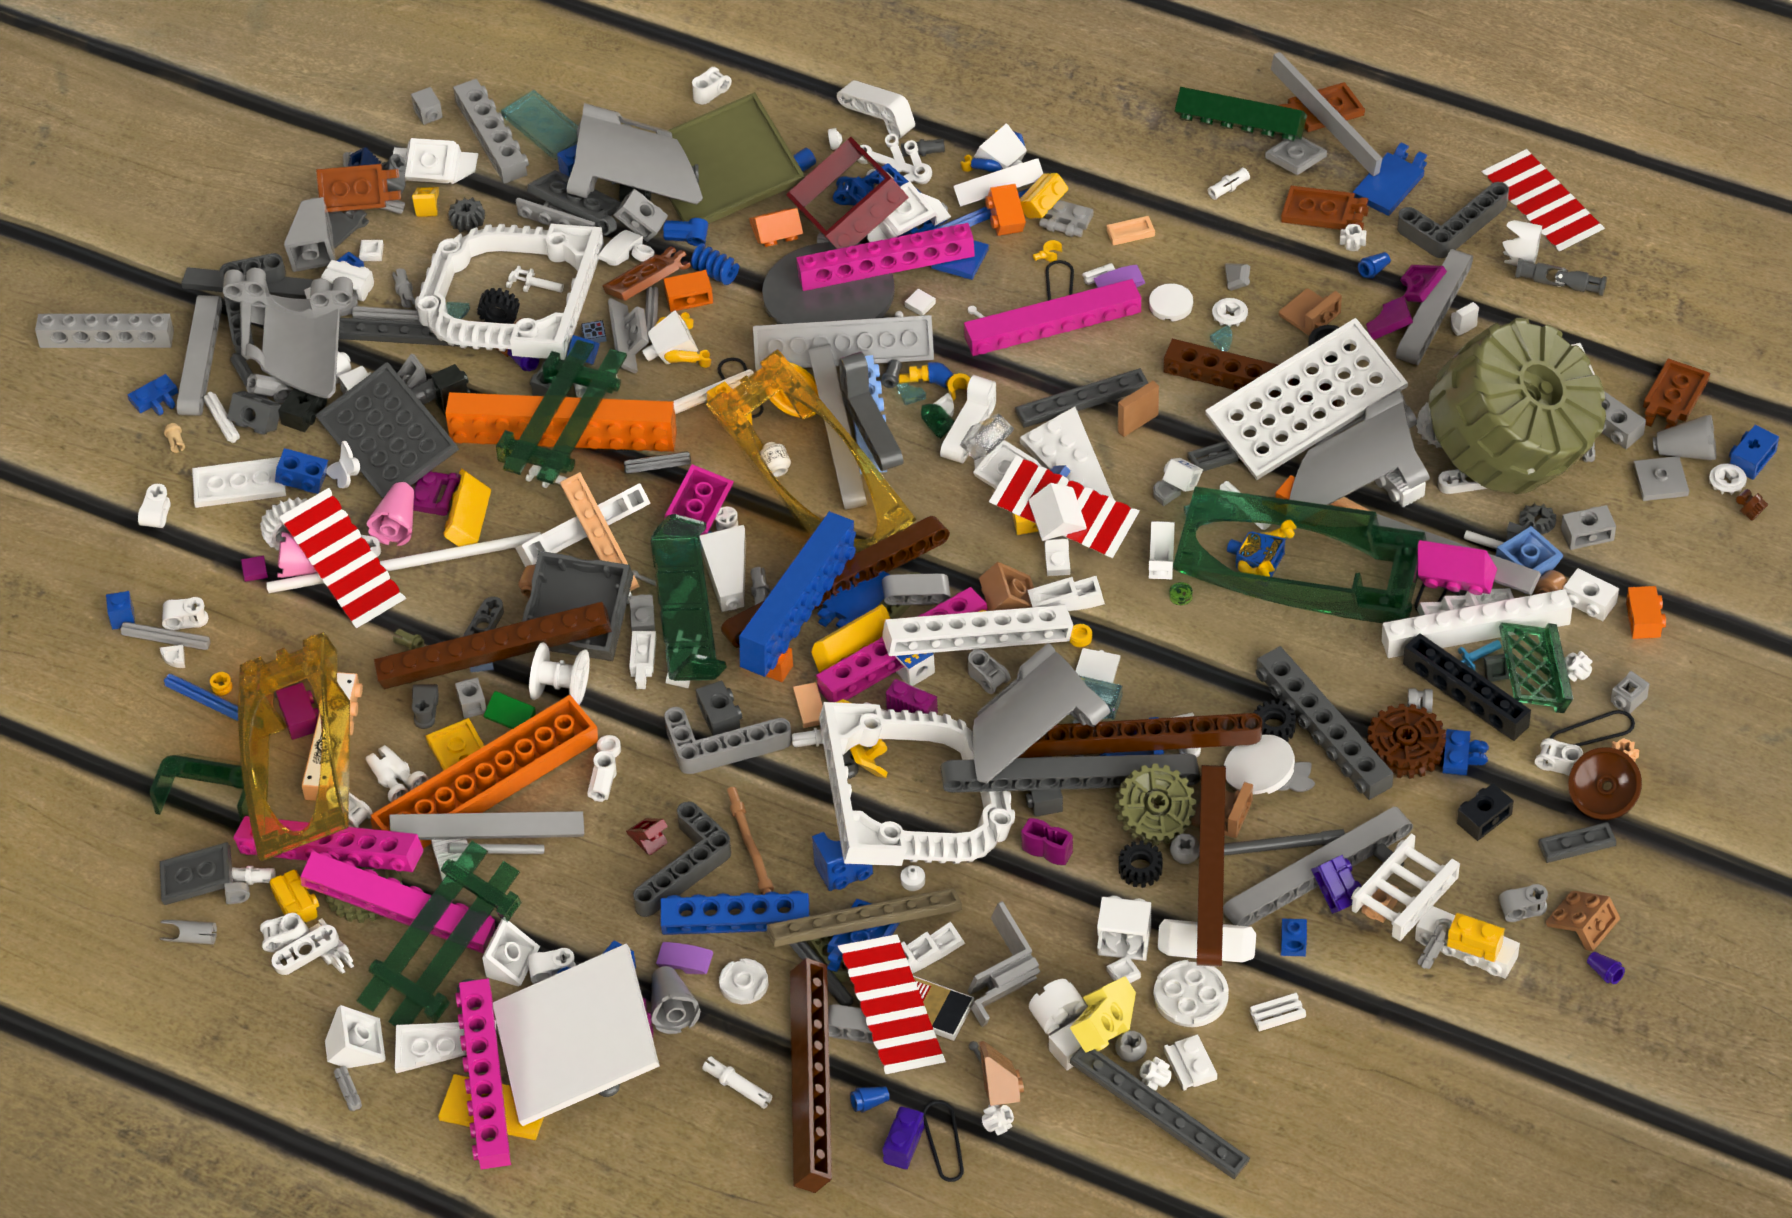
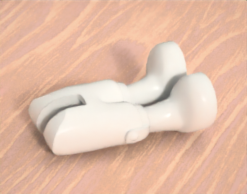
M386 745L378 749L383 759L380 760L374 753L365 758L371 770L378 778V783L390 789L388 792L390 802L429 780L428 776L422 771L410 774L408 763L400 759ZM396 778L402 780L408 789L403 784L398 783Z

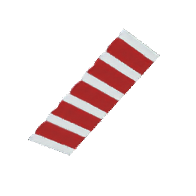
M1527 149L1481 171L1488 176L1492 183L1503 182L1508 185L1509 201L1516 205L1518 210L1526 215L1532 224L1542 226L1541 233L1546 235L1548 241L1555 245L1558 251L1605 229Z
M1016 455L989 502L1036 523L1029 504L1031 497L1050 483L1073 487L1087 528L1063 536L1113 558L1140 510L1131 509L1122 502H1116L1109 496L1100 495L1091 488H1085L1078 482L1069 481L1060 474H1054L1049 469L1038 467L1035 463L1023 460L1020 456Z
M330 488L279 516L356 628L406 599L400 593L397 584L390 579L389 573L380 564L378 557L371 551L367 541L361 537L358 528L351 523L349 515L342 510L341 504L332 495Z
M898 935L839 945L838 948L843 954V962L848 968L849 978L854 984L855 994L860 1000L861 1010L866 1016L867 1026L870 1032H872L874 1045L878 1049L879 1059L884 1065L885 1074L946 1062Z

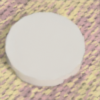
M1164 284L1158 286L1149 297V308L1152 314L1161 320L1166 318L1171 319V321H1178L1187 317L1192 311L1193 296L1182 285Z
M747 958L740 959V961L735 963L734 961L728 963L722 969L719 976L720 991L723 996L732 1003L741 1005L751 1004L761 999L769 986L768 974L764 966L755 960Z

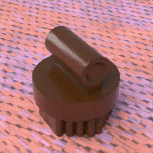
M1745 489L1736 498V502L1744 506L1740 512L1751 521L1768 506V503L1762 499L1763 497L1759 493L1753 497L1749 489Z

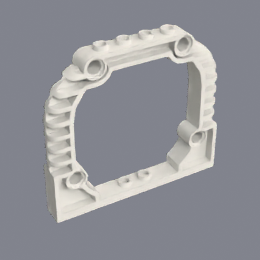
M489 224L485 225L484 229L478 230L477 227L471 229L469 234L464 237L460 233L454 239L448 238L441 241L436 253L432 255L431 267L427 268L426 280L421 284L420 296H417L415 300V308L418 309L420 323L423 326L429 327L431 333L433 332L437 339L448 342L450 346L456 344L464 349L467 346H473V349L477 350L480 347H486V350L490 351L493 348H499V351L503 352L506 349H512V356L565 360L599 260L598 255L604 245L602 227L550 224L549 230H543V227L539 226L536 229H531L530 226L518 228L517 225L505 227L504 224H499L498 227H492ZM507 251L548 255L549 260L552 262L566 261L578 271L576 278L572 279L571 293L567 294L564 313L555 312L536 321L531 318H523L517 321L516 324H503L457 319L448 314L445 297L454 273L465 269L471 257L485 252Z
M823 703L819 722L845 864L902 866L904 859L911 862L924 860L925 863H931L932 861H938L939 863L953 861L954 864H959L961 861L970 863L974 859L985 857L987 853L994 849L997 842L1006 840L1011 825L1015 821V811L1011 809L1010 791L980 792L984 810L977 828L971 832L904 831L895 822L888 821L881 824L863 811L852 810L850 800L852 789L851 784L847 783L848 767L844 766L843 755L857 744L872 747L877 744L878 739L931 741L945 744L959 751L962 760L974 759L973 731L966 726L963 720L958 719L956 721L951 719V716L948 714L941 716L933 711H930L929 714H923L922 711L909 713L908 710L895 712L894 709H888L887 712H883L880 705Z

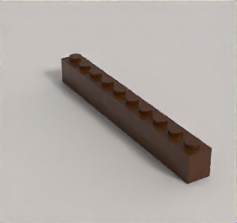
M598 602L374 659L379 683L384 689L534 652L542 642L546 643L550 648L612 632L607 609L603 602Z
M805 958L790 971L794 1187L816 1193L832 1180L827 965Z

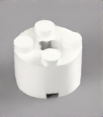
M1058 979L1050 982L1043 987L1045 992L1040 996L1036 993L1029 1003V1010L1048 1036L1076 1020L1088 1007L1076 988L1067 979Z

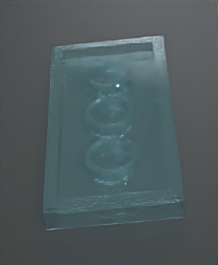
M532 90L501 110V114L506 120L554 160L558 159L557 153L576 145L578 142L576 135L578 125L535 90Z

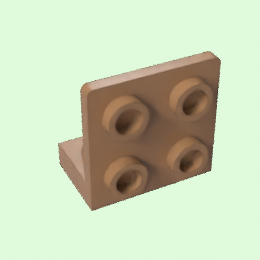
M1307 288L1279 311V316L1309 336L1314 329L1327 325L1341 313L1342 295L1334 291L1329 296L1322 298Z
M1244 782L1241 790H1236L1235 793L1225 791L1226 836L1237 838L1253 802V784ZM1200 802L1195 816L1191 820V824L1200 827Z
M1571 891L1545 923L1548 927L1576 931L1585 950L1594 951L1621 918L1610 896Z

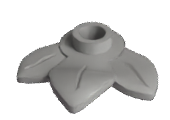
M1295 763L1293 775L1278 790L1285 791L1291 789L1296 792H1304L1312 789L1315 786V782L1308 778L1311 773V763Z

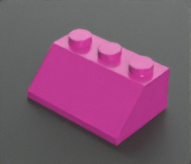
M692 464L665 514L662 530L683 539L708 534L734 481Z
M1419 540L1418 576L1425 586L1429 588L1446 587L1454 592L1465 590L1474 595L1491 593L1497 567L1486 550Z

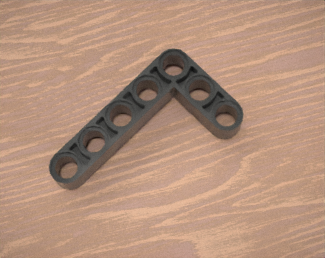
M1503 182L1492 183L1443 225H1439L1412 207L1402 208L1399 211L1397 230L1402 236L1437 258H1446L1451 249H1458L1507 207L1509 187Z
M276 253L228 262L220 268L222 288L224 274L229 270H239L243 275H246L249 269L260 268L266 273L267 284L279 282L286 276L283 259ZM224 296L236 354H241L240 302ZM250 327L249 344L255 346L252 327Z
M863 352L840 358L842 398L880 471L904 464L901 450L869 392L868 365Z
M693 802L681 803L677 808L680 830L696 845L634 890L635 911L642 917H649L661 909V898H667L671 895L679 896L727 861L731 856L730 836Z

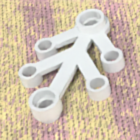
M889 134L885 138L886 145L891 149L894 159L873 152L868 145H860L877 163L882 165L889 163L899 173H908L904 177L910 182L926 184L932 177L931 167L921 162L917 143L913 140L907 141L904 145L906 153L911 156L913 165L905 163L898 146V137L895 134ZM890 140H895V142L889 143ZM910 146H914V149L909 150L908 148ZM863 157L857 160L861 164H868ZM875 169L869 170V171L867 172L866 176L869 175V174H871L872 172H874V171H876V170H875Z

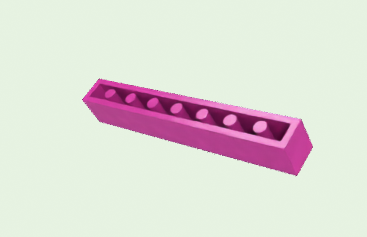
M1133 279L964 322V338L972 356L985 354L1141 313V296Z
M312 851L300 876L301 886L483 954L495 929V919L485 912L477 913L469 910L464 904L447 902L440 895L434 894L431 896L426 894L416 886L407 887L402 885L397 879L380 877L373 870L356 868L353 863L346 860L340 862L325 852L316 853Z

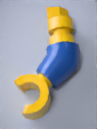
M928 362V365H922V368L909 366L910 373L899 374V383L919 382V379H923V382L930 381V383H935L945 389L948 388V393L953 398V401L956 399L955 391L958 389L967 390L971 379L963 373H952L944 364L938 362Z

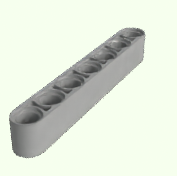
M1454 249L1450 250L1442 264L1447 272L1424 302L1421 303L1413 318V323L1409 325L1398 346L1396 359L1419 365L1471 268L1473 255Z
M197 296L177 398L178 415L201 416L205 403L203 398L207 392L222 311L221 296Z

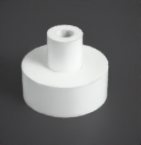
M914 865L904 868L901 872L902 886L909 891L921 889L925 884L924 870Z

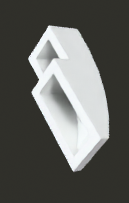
M1097 576L1076 582L1073 581V577L1028 590L1032 607L1066 605L1068 611H1075L1105 604Z

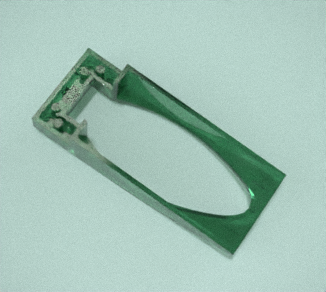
M1195 486L1173 563V570L1266 601L1343 618L1383 624L1384 622L1410 618L1411 602L1418 578L1419 540H1427L1425 532L1379 526L1377 514L1373 511ZM1286 520H1292L1299 529L1328 536L1352 546L1376 560L1393 562L1387 590L1363 587L1360 573L1355 574L1352 589L1234 572L1210 555L1200 545L1196 538V531L1200 526L1210 522H1254L1281 525Z

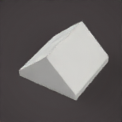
M1050 483L1029 499L1042 541L1087 528L1073 487Z
M506 918L501 919L482 957L485 974L488 978L521 986L529 970L528 958L530 955L537 953L540 946Z

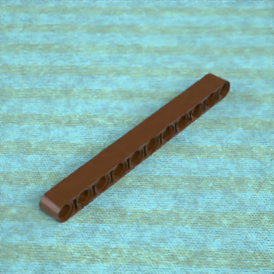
M929 516L854 554V557L845 563L842 574L840 576L837 575L834 579L832 588L824 593L818 607L815 606L813 610L823 606V603L827 599L829 600L832 594L837 596L836 594L839 593L837 589L840 586L842 591L845 589L850 590L851 582L856 587L858 583L864 580L868 581L875 578L883 571L888 573L942 545L949 538V530L937 517ZM857 573H859V579L855 578ZM764 601L727 619L722 624L721 632L734 647L740 648V634Z
M1255 713L1103 721L1094 727L1087 724L1082 725L1081 723L1056 724L1017 758L1253 745L1261 740L1262 718Z
M1218 765L1201 766L1197 966L1222 967L1226 766Z

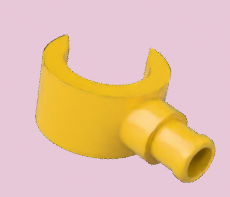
M1056 240L1047 241L1042 251L1033 254V259L1035 261L1039 259H1045L1049 262L1056 261L1057 253L1049 251L1056 250L1062 252V244Z

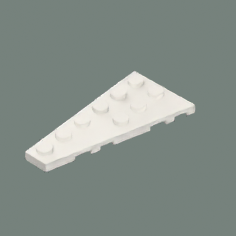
M1076 407L1069 409L1020 437V443L1042 467L1051 470L1053 466L1066 465L1071 470L1066 477L1069 481L1078 482L1085 488H1091L1100 495H1106L1114 499Z

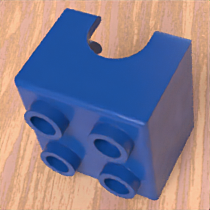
M825 832L812 836L814 865L829 891L843 889L849 883L857 880H866L873 874V865L845 864L840 841L830 840Z

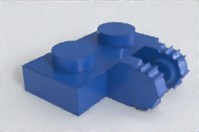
M164 374L127 395L129 401L140 414L152 408L160 416L164 411L159 403L164 401L170 409H173L175 402L172 396L179 392L173 381L167 374Z
M1447 729L1443 773L1467 775L1468 764L1485 765L1488 762V757L1484 753L1489 750V745L1487 742L1480 740L1470 742L1471 731Z

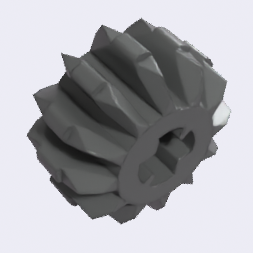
M464 197L463 200L456 199L455 204H450L448 219L453 229H458L460 233L467 230L469 233L471 229L483 226L485 210L480 201H475L473 197L469 200Z

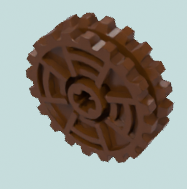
M1399 704L1398 708H1394L1391 705L1387 707L1386 712L1383 710L1379 711L1378 718H1372V726L1368 727L1367 743H1369L1368 745L1392 772L1396 774L1397 778L1407 775L1409 779H1412L1416 774L1420 777L1425 776L1427 770L1430 772L1435 770V764L1440 765L1442 761L1441 756H1444L1445 752L1443 747L1446 744V739H1444L1446 737V730L1442 729L1443 723L1441 720L1436 721V714L1427 713V708L1417 709L1415 704H1411L1410 707Z

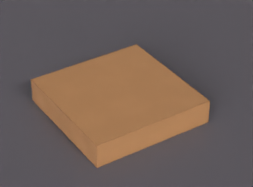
M1151 381L1118 402V433L1123 437L1158 416L1159 385Z

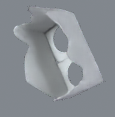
M1517 220L1508 222L1506 226L1519 237L1503 242L1506 250L1503 253L1510 256L1511 259L1505 260L1504 263L1517 266L1521 258L1524 262L1535 264L1542 226Z

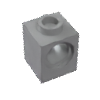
M431 87L411 94L413 109L423 125L443 118L441 103Z
M478 677L455 683L457 698L464 719L484 714L486 704Z

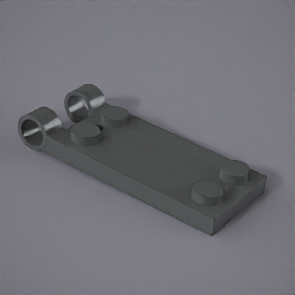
M556 170L528 184L527 192L577 217L595 222L596 227H602L603 235H608L616 230L617 223L612 215L620 206V201L595 189L593 192H590L587 198L568 194L567 184L569 176Z

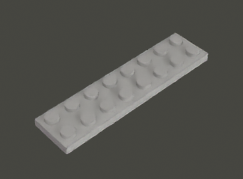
M931 315L753 326L756 371L766 370L769 365L779 361L791 362L802 368L812 367L808 349L830 344L835 366H840V358L858 352H863L864 356L873 355L874 363H888L892 359L900 362L934 360Z

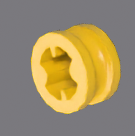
M218 672L211 676L210 685L214 694L223 696L232 690L229 674ZM219 682H223L224 685L219 686L218 683H219Z

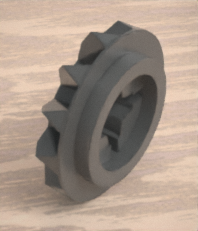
M1534 502L1532 506L1526 505L1524 510L1520 511L1519 522L1522 526L1528 528L1532 526L1540 534H1546L1555 527L1556 514L1553 513L1552 508H1546L1545 504L1537 506ZM1541 515V518L1535 523V517Z

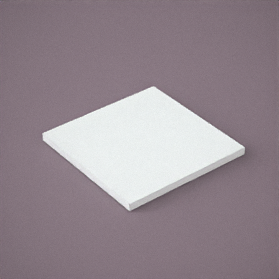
M627 944L493 1002L518 1120L522 1126L660 1066L631 951Z

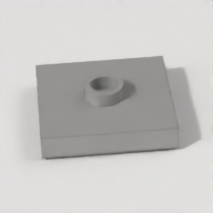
M1303 137L1301 140L1294 139V142L1283 140L1265 152L1266 159L1296 175H1299L1327 157V150Z
M1679 456L1634 461L1633 467L1643 501L1689 496V488Z

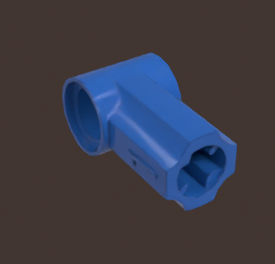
M692 218L689 222L666 220L663 227V237L668 241H686L693 246H698L700 243L705 244L709 223L701 218Z

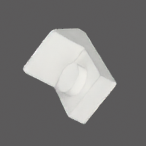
M1059 536L1044 540L1047 576L1070 575L1068 538Z

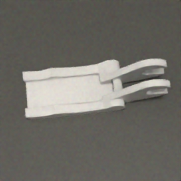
M323 918L318 920L319 923L309 928L310 932L322 925H327ZM328 934L324 935L326 941L331 939ZM340 939L335 948L321 955L328 965L332 964L342 974L345 970L339 958L350 968L354 967L352 964L353 960L348 954L349 949ZM314 940L316 947H319L317 940Z

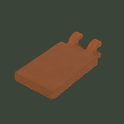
M1345 82L1317 90L1346 121L1364 116L1365 108ZM1297 97L1289 98L1288 104L1278 105L1304 111L1307 114L1304 126L1307 132L1325 127Z
M382 164L316 169L319 198H324L328 212L386 207V201L402 199L401 190L388 192L387 179L399 178V169L383 170Z
M1290 186L1282 211L1281 222L1339 230L1346 229L1349 224L1360 225L1363 231V217L1367 216L1369 212V207H1367L1368 198H1355V193Z
M670 246L661 255L656 254L604 284L603 288L606 294L626 301L679 269H688L691 265L687 261L683 263L680 261L682 257L686 256L685 251L679 250L676 252L675 247Z
M1668 358L1644 400L1643 407L1647 408L1645 410V425L1652 427L1656 415L1667 418L1666 422L1668 423L1665 429L1676 426L1679 420L1686 422L1709 381L1710 372Z

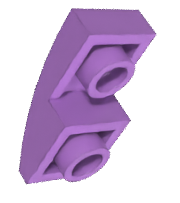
M1138 265L1121 267L1093 278L1097 288L1133 279L1136 287L1145 284Z
M663 942L656 964L659 967L669 966L673 969H682L686 974H707L713 951L693 945Z

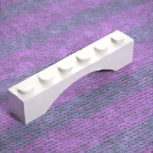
M639 483L599 504L598 507L607 524L610 525L651 503ZM576 516L515 549L524 566L527 567L528 565L536 564L539 551L557 553L582 540L587 535Z

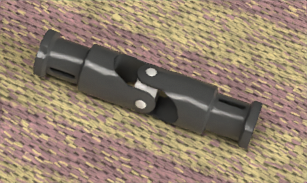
M1521 258L1518 261L1515 278H1530L1534 282L1564 287L1567 285L1575 291L1599 293V296H1603L1607 282L1606 276L1600 278L1590 276L1589 273L1582 271L1568 272L1567 269L1539 262L1537 264L1524 262ZM1554 269L1558 270L1555 274V283L1547 279L1548 272Z

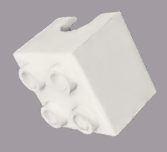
M1118 896L1102 897L1097 925V935L1099 936L1097 955L1123 958L1128 955L1130 959L1146 961L1151 933V902H1146L1143 899H1121Z

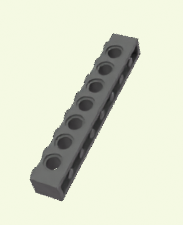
M1281 646L1257 658L1256 675L1259 680L1269 686L1273 696L1283 701L1284 706L1286 704L1290 705V710L1293 709L1295 711L1294 715H1296L1299 725L1312 735L1317 745H1321L1326 751L1328 758L1336 762L1342 774L1352 780L1359 793H1363L1370 800L1392 788L1394 775L1392 770Z

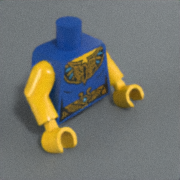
M1286 520L1281 524V528L1270 532H1248L1243 543L1231 539L1227 546V552L1236 555V568L1247 580L1256 579L1268 585L1285 554V537L1293 538L1295 534L1293 530L1297 527L1292 520Z

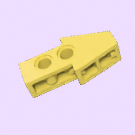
M1126 976L1083 997L1088 1007L1071 1025L1070 1029L1085 1053L1093 1049L1096 1051L1104 1049L1109 1045L1108 1040L1130 1030L1136 992Z

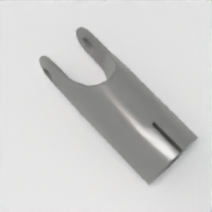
M182 920L160 921V923L174 924L178 926L180 931L178 938L161 937L160 940L212 945L216 941L217 933H212L217 932L216 923Z

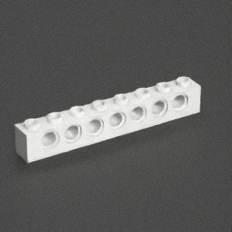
M1066 605L885 619L882 638L889 656L1070 641L1073 622Z

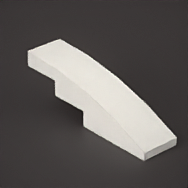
M1038 158L955 185L954 189L960 207L984 200L988 196L991 187L1016 184L1018 189L1035 183L1044 173Z
M1510 588L1492 589L1490 594L1482 593V595H1474L1467 591L1466 595L1444 596L1441 602H1420L1417 610L1419 615L1422 616L1514 599Z
M951 922L931 935L925 932L908 945L904 941L901 943L912 974L965 944Z

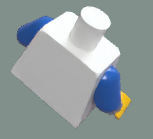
M1005 124L999 130H995V134L979 146L974 155L975 158L972 159L971 155L964 157L965 162H960L962 170L969 172L973 169H981L993 173L1023 163L1021 160L1027 152L1021 133L1012 131L1009 125Z

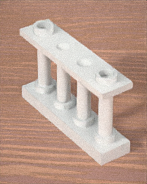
M1412 833L1406 840H1401L1398 843L1395 852L1362 887H1357L1351 896L1352 911L1354 913L1363 905L1371 908L1392 922V937L1399 941L1405 937L1459 877L1460 863L1451 859L1446 865L1440 866L1414 849L1415 835ZM1409 857L1436 875L1431 881L1428 880L1426 882L1402 867L1401 864ZM1395 873L1419 888L1421 892L1417 897H1410L1386 882V880ZM1380 889L1406 905V909L1402 913H1396L1371 896Z

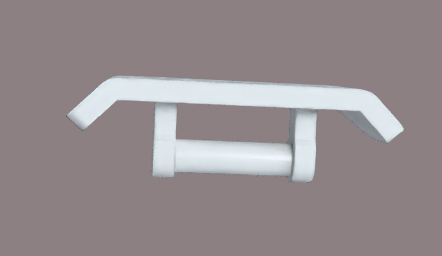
M1164 919L1159 925V951L1168 956L1197 958L1198 922ZM1223 924L1222 961L1245 962L1254 958L1256 933L1252 927Z

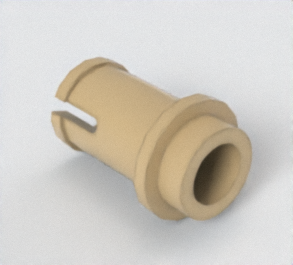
M170 423L165 427L164 435L169 440L171 451L178 453L177 445H179L181 451L185 449V444L181 437L182 430L176 423Z

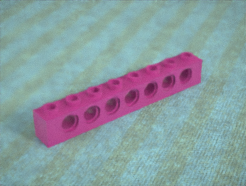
M968 223L800 256L796 257L802 290L807 291L970 258L975 255L974 240Z
M969 587L926 613L920 614L918 617L971 613L981 610L988 611L987 603ZM881 637L879 640L861 648L858 652L817 674L818 691L829 702H837L842 699L848 700L904 666L895 656L888 655L884 640Z
M251 816L243 818L233 837L241 854L308 861L312 851L316 853L325 852L331 855L333 859L340 862L343 860L349 861L355 867L406 872L414 871L424 851L417 834Z
M489 978L459 983L460 992L455 994L457 1008L462 1007V1014H458L459 1028L464 1029L465 1035L460 1036L462 1051L466 1050L467 1057L462 1059L464 1072H469V1079H465L466 1093L471 1094L472 1101H467L469 1116H474V1123H470L471 1138H476L477 1144L472 1145L474 1161L479 1160L481 1170L511 1165ZM479 1050H484L482 1053H476ZM480 1072H487L486 1074L478 1075ZM482 1094H489L486 1097H481ZM488 1115L492 1116V1117H490V1118H488V1119H483V1117H485V1116H488ZM487 1138H494L491 1141H485Z

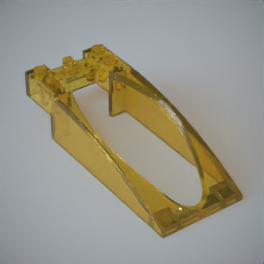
M778 349L760 362L761 369L750 377L744 376L740 380V385L728 394L723 390L706 403L713 417L737 444L746 460L810 537L820 525L822 519L798 502L773 475L760 453L764 444L746 418L748 414L778 391H781L792 404L800 419L804 420L814 412L821 416L845 442L861 469L875 507L877 527L872 537L865 540L854 539L855 554L907 528L916 521L911 511L850 434Z
M325 632L311 635L304 639L303 648L290 654L285 648L277 650V658L275 660L265 663L259 657L254 660H248L240 665L238 693L240 757L248 813L257 856L260 861L348 828L350 700L337 682L338 651ZM307 678L316 696L321 719V767L313 816L306 828L302 831L293 832L280 823L267 803L270 735L283 731L287 727L273 707L274 691Z

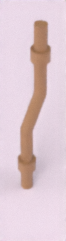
M730 787L727 789L731 802V813L737 820L743 842L752 858L759 880L758 888L760 894L765 895L767 892L774 891L772 880L768 879L761 854L751 836L745 817L746 809L744 803L740 801L736 787Z

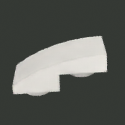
M628 230L620 232L602 249L598 259L612 266L619 265L629 259V251L633 249L634 245L642 244L643 236Z

